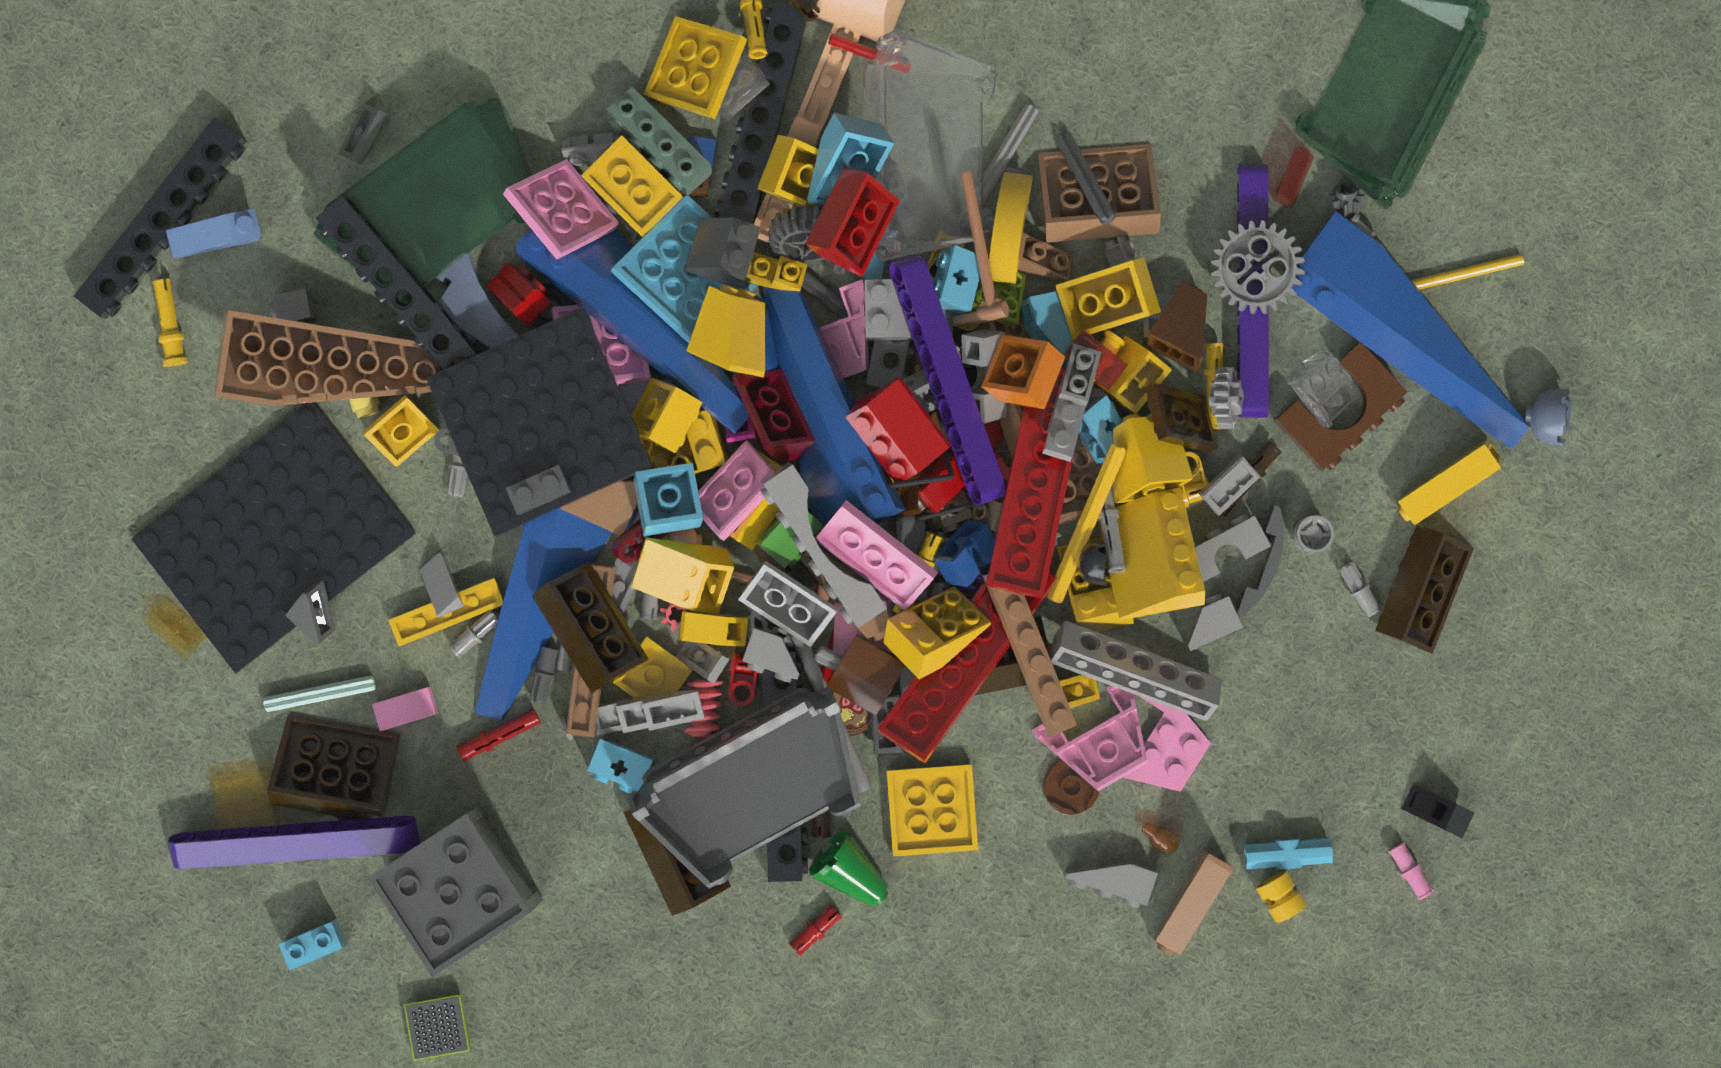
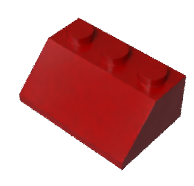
M843 168L805 244L822 258L863 277L900 200L867 172Z
M901 377L858 400L845 416L894 482L905 481L918 474L951 446Z

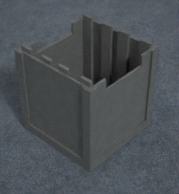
M482 805L466 813L368 878L432 977L531 913L543 901L539 892L533 890L485 816L487 813Z

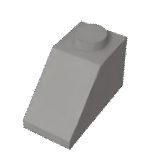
M1220 593L1205 599L1206 605L1200 607L1186 643L1189 651L1243 628L1229 596L1221 597Z

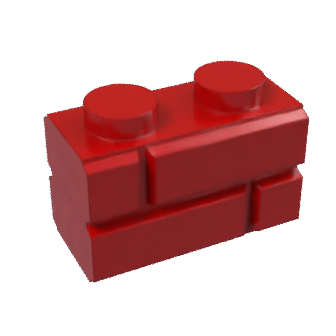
M507 263L499 271V275H495L487 283V288L525 325H530L538 317V313H542L550 305V300L544 295L547 289L535 278L530 281L534 276L522 265L517 269L512 263Z

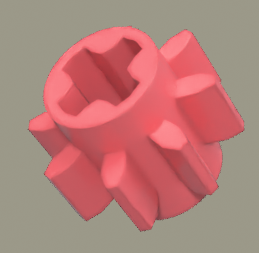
M668 602L670 605L668 609L660 608L661 612L666 613V618L661 623L669 622L672 624L671 631L674 632L677 625L681 626V622L679 623L677 619H671L670 615L674 613L672 608L683 609L684 612H689L690 610Z

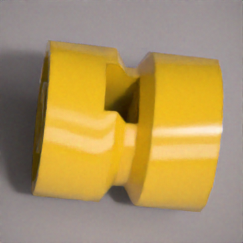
M1287 870L1274 874L1255 887L1262 901L1269 903L1267 909L1275 923H1280L1293 917L1307 906L1300 891L1293 889L1295 883Z

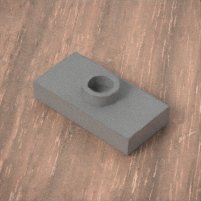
M1239 455L1199 493V496L1216 515L1220 516L1260 478V475L1243 456Z

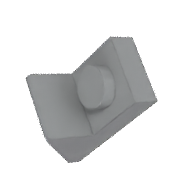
M689 641L684 642L676 655L680 661L712 683H715L729 661L725 654L711 645Z

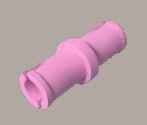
M1402 842L1388 852L1400 868L1402 879L1408 881L1418 897L1417 899L1420 901L1431 895L1434 889H1432L1421 869L1423 867L1421 864L1415 862L1405 846L1406 844Z

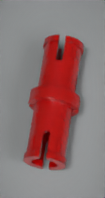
M831 904L828 905L814 921L809 920L806 923L807 927L790 941L789 945L793 950L796 949V953L799 956H802L818 939L822 940L825 937L824 933L839 919L843 918L842 915Z

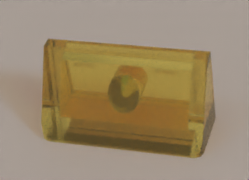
M167 597L146 616L144 621L185 660L207 638L200 627Z

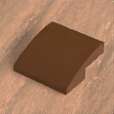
M856 634L828 681L826 688H830L835 693L876 715L905 664L894 654Z

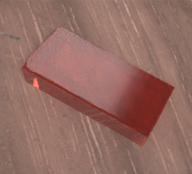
M1299 146L1294 150L1273 199L1274 202L1288 208H1293L1314 159L1313 155L1304 147Z
M1084 329L1064 352V356L1069 358L1073 344L1100 351L1101 355L1094 379L1107 390L1112 387L1128 366L1126 362Z

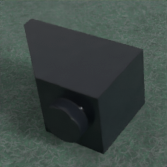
M1413 784L1401 808L1460 838H1463L1474 815V812L1416 784Z

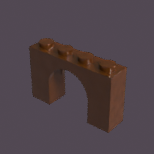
M1361 342L1357 343L1336 362L1358 386L1363 397L1361 415L1352 426L1345 430L1326 428L1298 400L1294 401L1274 420L1320 471L1326 467L1332 470L1342 461V458L1339 456L1347 448L1350 451L1355 449L1363 441L1361 435L1367 429L1371 432L1383 423L1382 415L1389 409L1394 412L1405 402L1402 397L1407 393L1406 389Z

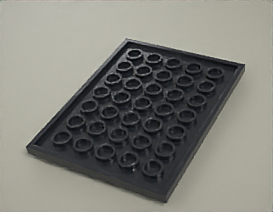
M311 402L305 403L131 538V540L236 674L297 627L285 615L301 594L315 582L323 580L328 602H330L415 536L416 533L318 406Z

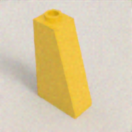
M1487 437L1402 496L1398 501L1401 505L1398 507V511L1405 521L1411 520L1416 525L1501 469L1504 460Z

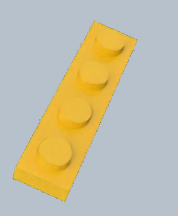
M496 578L460 591L464 606L439 618L436 615L433 604L430 603L389 619L388 621L398 646L405 645L502 606L504 598Z

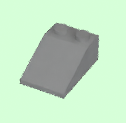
M892 279L865 280L867 341L913 340ZM943 309L953 337L952 313Z

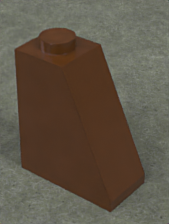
M1181 282L1151 329L1147 348L1198 373L1203 356L1207 294L1197 286Z

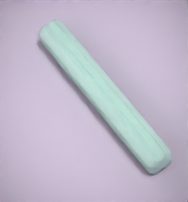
M370 675L267 696L263 699L265 710L270 712L373 691L376 689L374 677Z

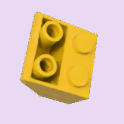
M1125 335L1122 340L1127 343L1126 347H1121L1112 360L1113 365L1111 368H1105L1094 384L1130 414H1136L1147 401L1148 397L1145 387L1153 383L1161 384L1172 369L1149 350Z

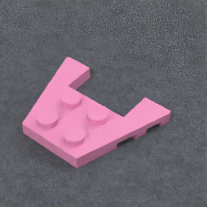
M865 279L839 288L848 317L819 328L843 379L869 370L868 341L866 340Z
M1111 685L1106 687L1120 713L1072 741L1068 742L1063 732L1048 737L1043 724L1032 729L1037 739L1097 791L1148 763L1134 694Z
M1141 697L1163 711V714L1144 743L1148 763L1123 778L1181 792L1211 743L1186 713Z

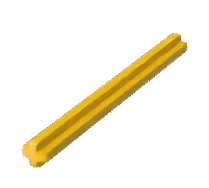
M1112 443L1109 447L1055 577L1057 579L1047 594V598L1052 602L1062 603L1078 567L1081 551L1090 539L1127 452L1126 448L1121 445Z

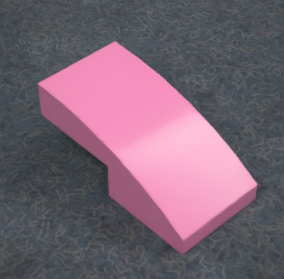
M431 686L372 704L380 731L439 714Z

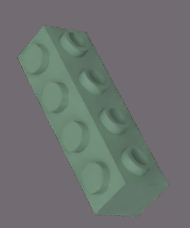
M633 87L607 108L610 119L608 121L609 125L618 134L623 132L629 138L627 141L639 153L642 151L648 157L647 161L658 172L662 171L668 177L667 181L678 192L681 190L688 196L712 174L711 164Z

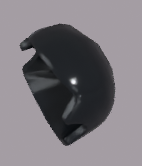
M1101 541L1087 543L1083 547L1078 559V569L1081 578L1088 583L1108 585V581L1105 580V574L1108 573V569L1105 567V544Z

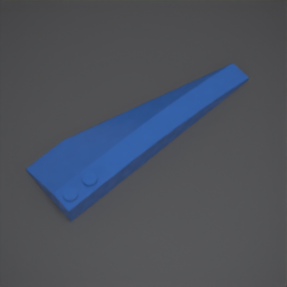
M1335 211L1301 255L1305 262L1299 264L1298 268L1304 270L1305 274L1297 275L1296 279L1303 284L1302 286L1293 285L1292 289L1299 297L1409 378L1513 449L1530 428L1529 424L1498 389L1494 381L1485 373L1472 354L1468 352L1441 316L1423 297L1419 289L1388 254L1383 245Z
M531 228L516 243L517 256L579 307H584L590 316L675 386L703 402L701 407L732 433L736 434L750 418L739 392L720 366L687 352L689 343L611 272L612 268L632 249L617 228L557 260Z
M763 286L779 369L783 370L815 439L811 447L798 459L801 478L808 487L807 502L814 517L823 525L820 530L824 528L846 500L876 524L904 511L905 508L896 489L889 488L882 465L845 417L855 405V402L802 291L779 290Z
M557 509L524 525L475 710L476 714L503 721L519 694L522 685L534 668L533 666L540 656L541 647L548 644L553 634L552 628L532 598V595L546 583L588 562L593 564L607 542L610 531L562 509Z

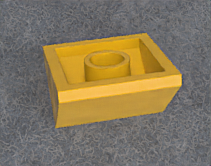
M405 395L362 433L397 467L434 436L439 429L412 397Z

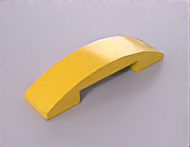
M1007 172L1003 174L989 256L993 281L1016 284L1032 175Z

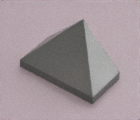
M318 580L303 592L285 615L316 644H320L335 631L323 580Z

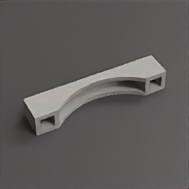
M788 462L760 482L764 487L760 490L761 494L769 505L774 503L780 511L776 514V517L785 529L791 528L795 534L792 541L800 553L806 551L811 558L807 564L816 577L822 575L827 584L823 588L832 601L837 598L843 607L838 611L846 623L850 624L853 622L859 628L886 610V606L870 583L839 570L820 550L808 519V487L793 464Z

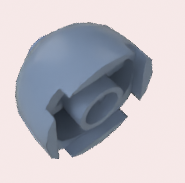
M1549 389L1543 391L1536 397L1533 406H1527L1525 421L1531 423L1532 433L1541 442L1553 446H1565L1566 439H1561V437H1563L1564 430H1567V432L1569 430L1572 400H1566V397L1572 395L1571 390Z

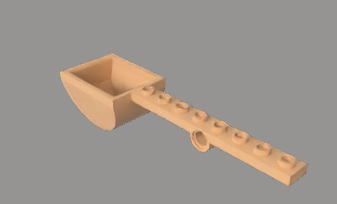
M813 0L820 8V14L816 13L818 15L817 18L833 24L829 38L831 34H835L858 43L860 37L863 36L885 46H888L906 1ZM829 38L799 113L795 117L788 137L800 140L815 148L853 57V53L829 45ZM766 193L754 225L761 227L758 235L759 240L770 244L769 230L771 220L775 218L776 213H782L784 208L792 209L793 204Z

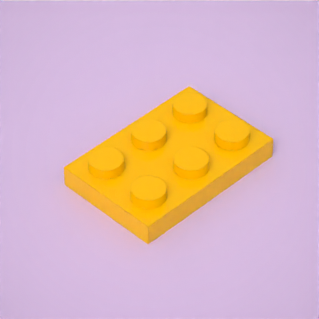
M622 135L581 175L642 238L683 198Z

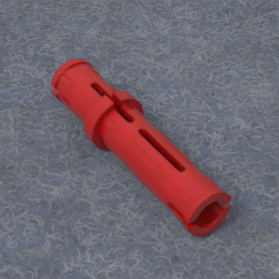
M531 708L486 732L485 730L478 732V736L460 745L458 744L456 747L462 760L466 762L468 759L486 750L488 753L493 751L494 746L540 725L541 721L535 709Z

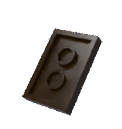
M1156 383L1145 387L1148 397L1147 404L1152 413L1154 432L1158 437V441L1211 452L1218 448L1204 395Z

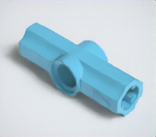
M1290 838V840L1285 841L1276 839L1274 842L1244 844V859L1246 869L1251 870L1276 867V869L1301 868L1302 865L1333 863V850L1330 838L1307 840Z

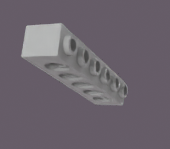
M1064 621L1054 636L1050 657L1052 664L1205 721L1211 717L1219 706L1222 679L1068 621Z

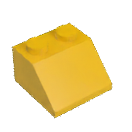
M651 378L631 415L642 438L676 453L678 448L685 442L686 433L691 423L697 419L703 402L673 385Z

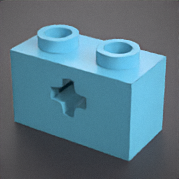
M954 245L942 250L936 260L938 268L936 276L932 281L942 309L960 315L971 311L980 273L976 253Z
M1107 395L1089 398L1079 430V436L1096 464L1103 463L1109 447L1113 443V428L1123 423L1114 403Z
M601 738L587 771L593 773V779L608 784L609 780L619 783L618 788L631 794L632 791H638L643 785L642 777L647 770L651 769L655 758ZM623 760L624 767L628 768L627 772H621L619 775L616 773L617 768L612 765Z
M334 919L284 940L278 945L290 971L338 951L348 944L338 920Z

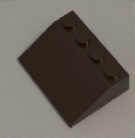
M288 714L267 789L269 803L276 806L350 819L384 817L389 799L400 733Z

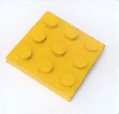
M675 16L643 95L649 99L715 119L747 39L738 34Z
M972 764L887 770L893 856L978 850Z

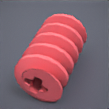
M695 679V681L687 683V687L698 690L705 718L688 722L692 724V727L683 729L684 733L693 737L707 738L713 735L711 734L712 731L720 729V726L713 723L712 720L721 717V714L713 711V709L721 707L722 703L714 700V697L722 695V691L716 689L715 686L723 684V681L716 680L715 683H712L705 679Z

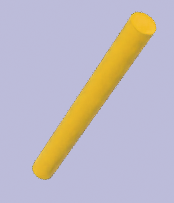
M1517 254L1410 281L1420 290L1524 265V259L1522 254Z

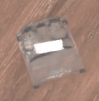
M1327 350L1307 358L1287 376L1288 385L1293 387L1303 404L1324 428L1331 427L1333 425L1332 421L1352 401L1361 397L1349 373L1342 368L1337 358L1330 356Z

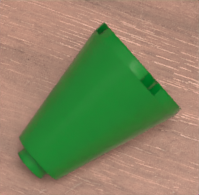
M844 830L838 832L828 841L832 845L824 853L820 850L809 867L810 876L868 906L880 905L888 895L886 891L888 884L852 836Z

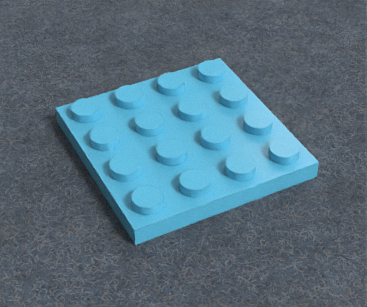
M685 196L612 268L611 272L689 343L708 287L721 288L722 284L684 271L699 220L712 218L691 197ZM743 281L740 288L753 292L758 285Z

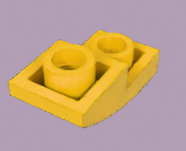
M753 252L747 277L744 281L773 289L800 292L807 264L784 256H780L779 260Z

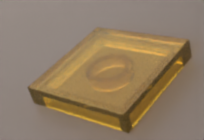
M269 768L211 777L218 829L277 825L275 807L269 803L267 793L270 781Z

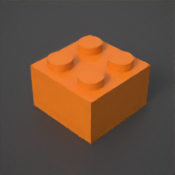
M1002 335L981 387L999 402L1045 409L1065 356L1048 341Z

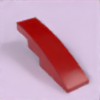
M999 420L983 423L993 450L1004 436ZM953 450L948 455L954 471V478L923 484L918 491L919 496L933 513H938L965 485ZM941 455L928 477L948 474L943 455Z

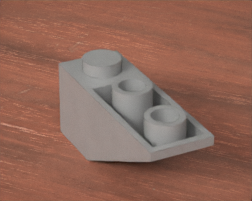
M1132 862L1065 871L1064 874L1065 878L1070 879L1068 884L1071 886L1085 889L1087 885L1096 888V894L1112 899L1113 894L1124 898L1122 903L1139 908L1140 904L1147 906L1158 875L1155 870Z

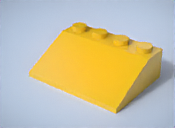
M1181 487L1153 492L1115 507L1119 511L1120 516L1117 521L1126 566L1125 571L1109 573L1119 620L1204 605L1205 588ZM1097 521V522H1098V526H1099L1100 535H1101V540H1102V542H1104V541H1103L1102 530H1101V524H1100L1099 521Z

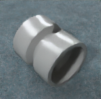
M1306 516L1298 520L1294 525L1292 537L1295 545L1302 551L1308 553L1322 552L1333 542L1334 529L1330 521L1322 516Z

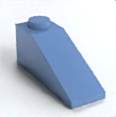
M254 208L166 230L172 259L254 243L260 239L261 232Z

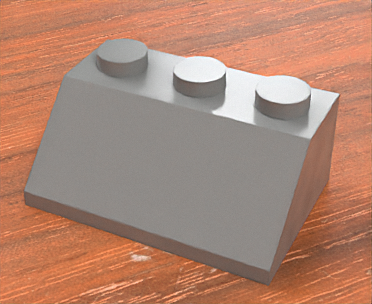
M767 561L762 562L738 599L810 647L839 609Z

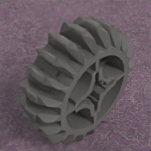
M806 204L803 207L793 205L792 209L784 208L782 213H776L775 218L771 220L769 241L773 252L778 253L779 258L784 256L801 263H808L809 265L811 262L821 264L822 260H826L805 244L823 208H818L817 204L813 207Z

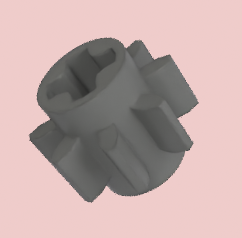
M1341 183L1334 187L1333 193L1328 194V206L1332 207V213L1337 211L1345 218H1351L1359 214V208L1364 207V194H1360V188H1357L1353 183Z

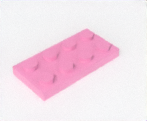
M847 500L815 538L816 542L904 611L907 610L938 573Z

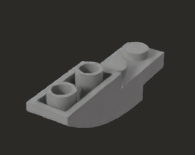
M1073 344L1050 417L1043 454L1071 461L1085 407L1091 394L1101 355L1100 351Z

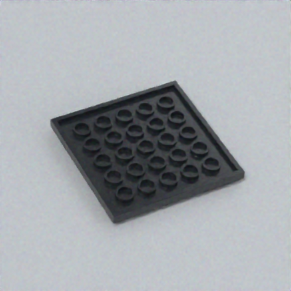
M584 307L426 378L495 537L635 475L636 471L639 472L654 467ZM561 465L572 492L526 513L517 515L506 488L552 467Z

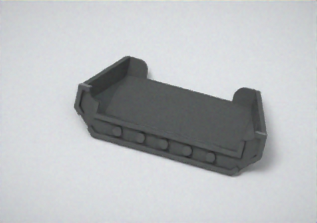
M797 688L647 770L642 777L643 785L638 791H632L627 798L634 818L708 888L721 885L729 879L733 871L731 862L819 814L830 810L835 816H847L861 806L839 705L830 688H821L819 692H809L807 688Z

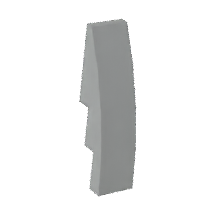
M698 690L669 692L599 704L596 726L597 736L621 730L623 733L649 728L650 731L704 719L705 714Z

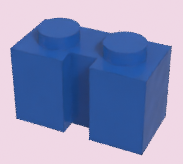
M965 520L933 558L947 584L968 587L981 572L978 567L990 563L995 538L987 523Z

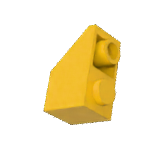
M682 611L679 640L722 646H745L748 618L728 613L711 614Z

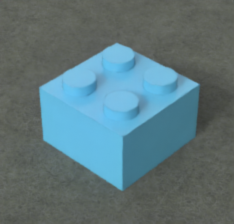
M693 463L635 472L633 483L644 536L701 527L703 514Z

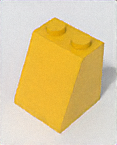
M722 284L721 288L709 286L686 351L726 370L763 377L765 373V303L755 299L756 294L746 289L739 288L738 291V289Z
M1139 414L1126 416L1122 419L1123 423L1113 428V443L1123 446L1127 451L1114 480L1115 503L1130 502L1153 492L1179 488L1193 479L1184 447L1158 441V437L1154 432L1152 414L1146 417H1140Z

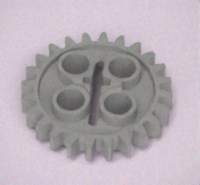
M1264 220L1261 221L1259 228H1256L1254 222L1250 221L1249 229L1247 230L1239 224V233L1237 235L1230 230L1228 231L1231 238L1229 242L1220 239L1224 249L1214 250L1220 256L1219 260L1211 261V264L1219 267V270L1211 273L1213 277H1220V280L1214 286L1216 288L1224 287L1225 289L1220 296L1225 298L1231 295L1229 305L1233 306L1239 301V310L1242 312L1246 309L1247 305L1250 306L1251 314H1255L1257 307L1261 308L1263 314H1267L1268 305H1271L1277 311L1278 301L1281 300L1287 305L1289 303L1286 295H1297L1292 289L1293 285L1302 286L1303 284L1296 279L1297 275L1305 274L1304 270L1298 268V265L1304 263L1305 259L1296 257L1302 251V248H1292L1296 238L1293 236L1286 240L1285 237L1288 230L1284 228L1277 233L1278 225L1276 223H1273L1270 229H1267ZM1259 240H1265L1268 243L1267 251L1261 255L1255 254L1254 244ZM1274 251H1279L1276 257L1262 265L1264 271L1261 274L1255 271L1241 285L1238 284L1240 278L1255 269L1254 262L1257 261L1261 264ZM1237 258L1244 259L1245 268L1239 273L1232 272V262ZM1277 262H1283L1286 266L1285 273L1280 277H1274L1271 273L1272 266ZM1255 280L1261 281L1263 284L1261 293L1251 295L1249 293L1250 283Z

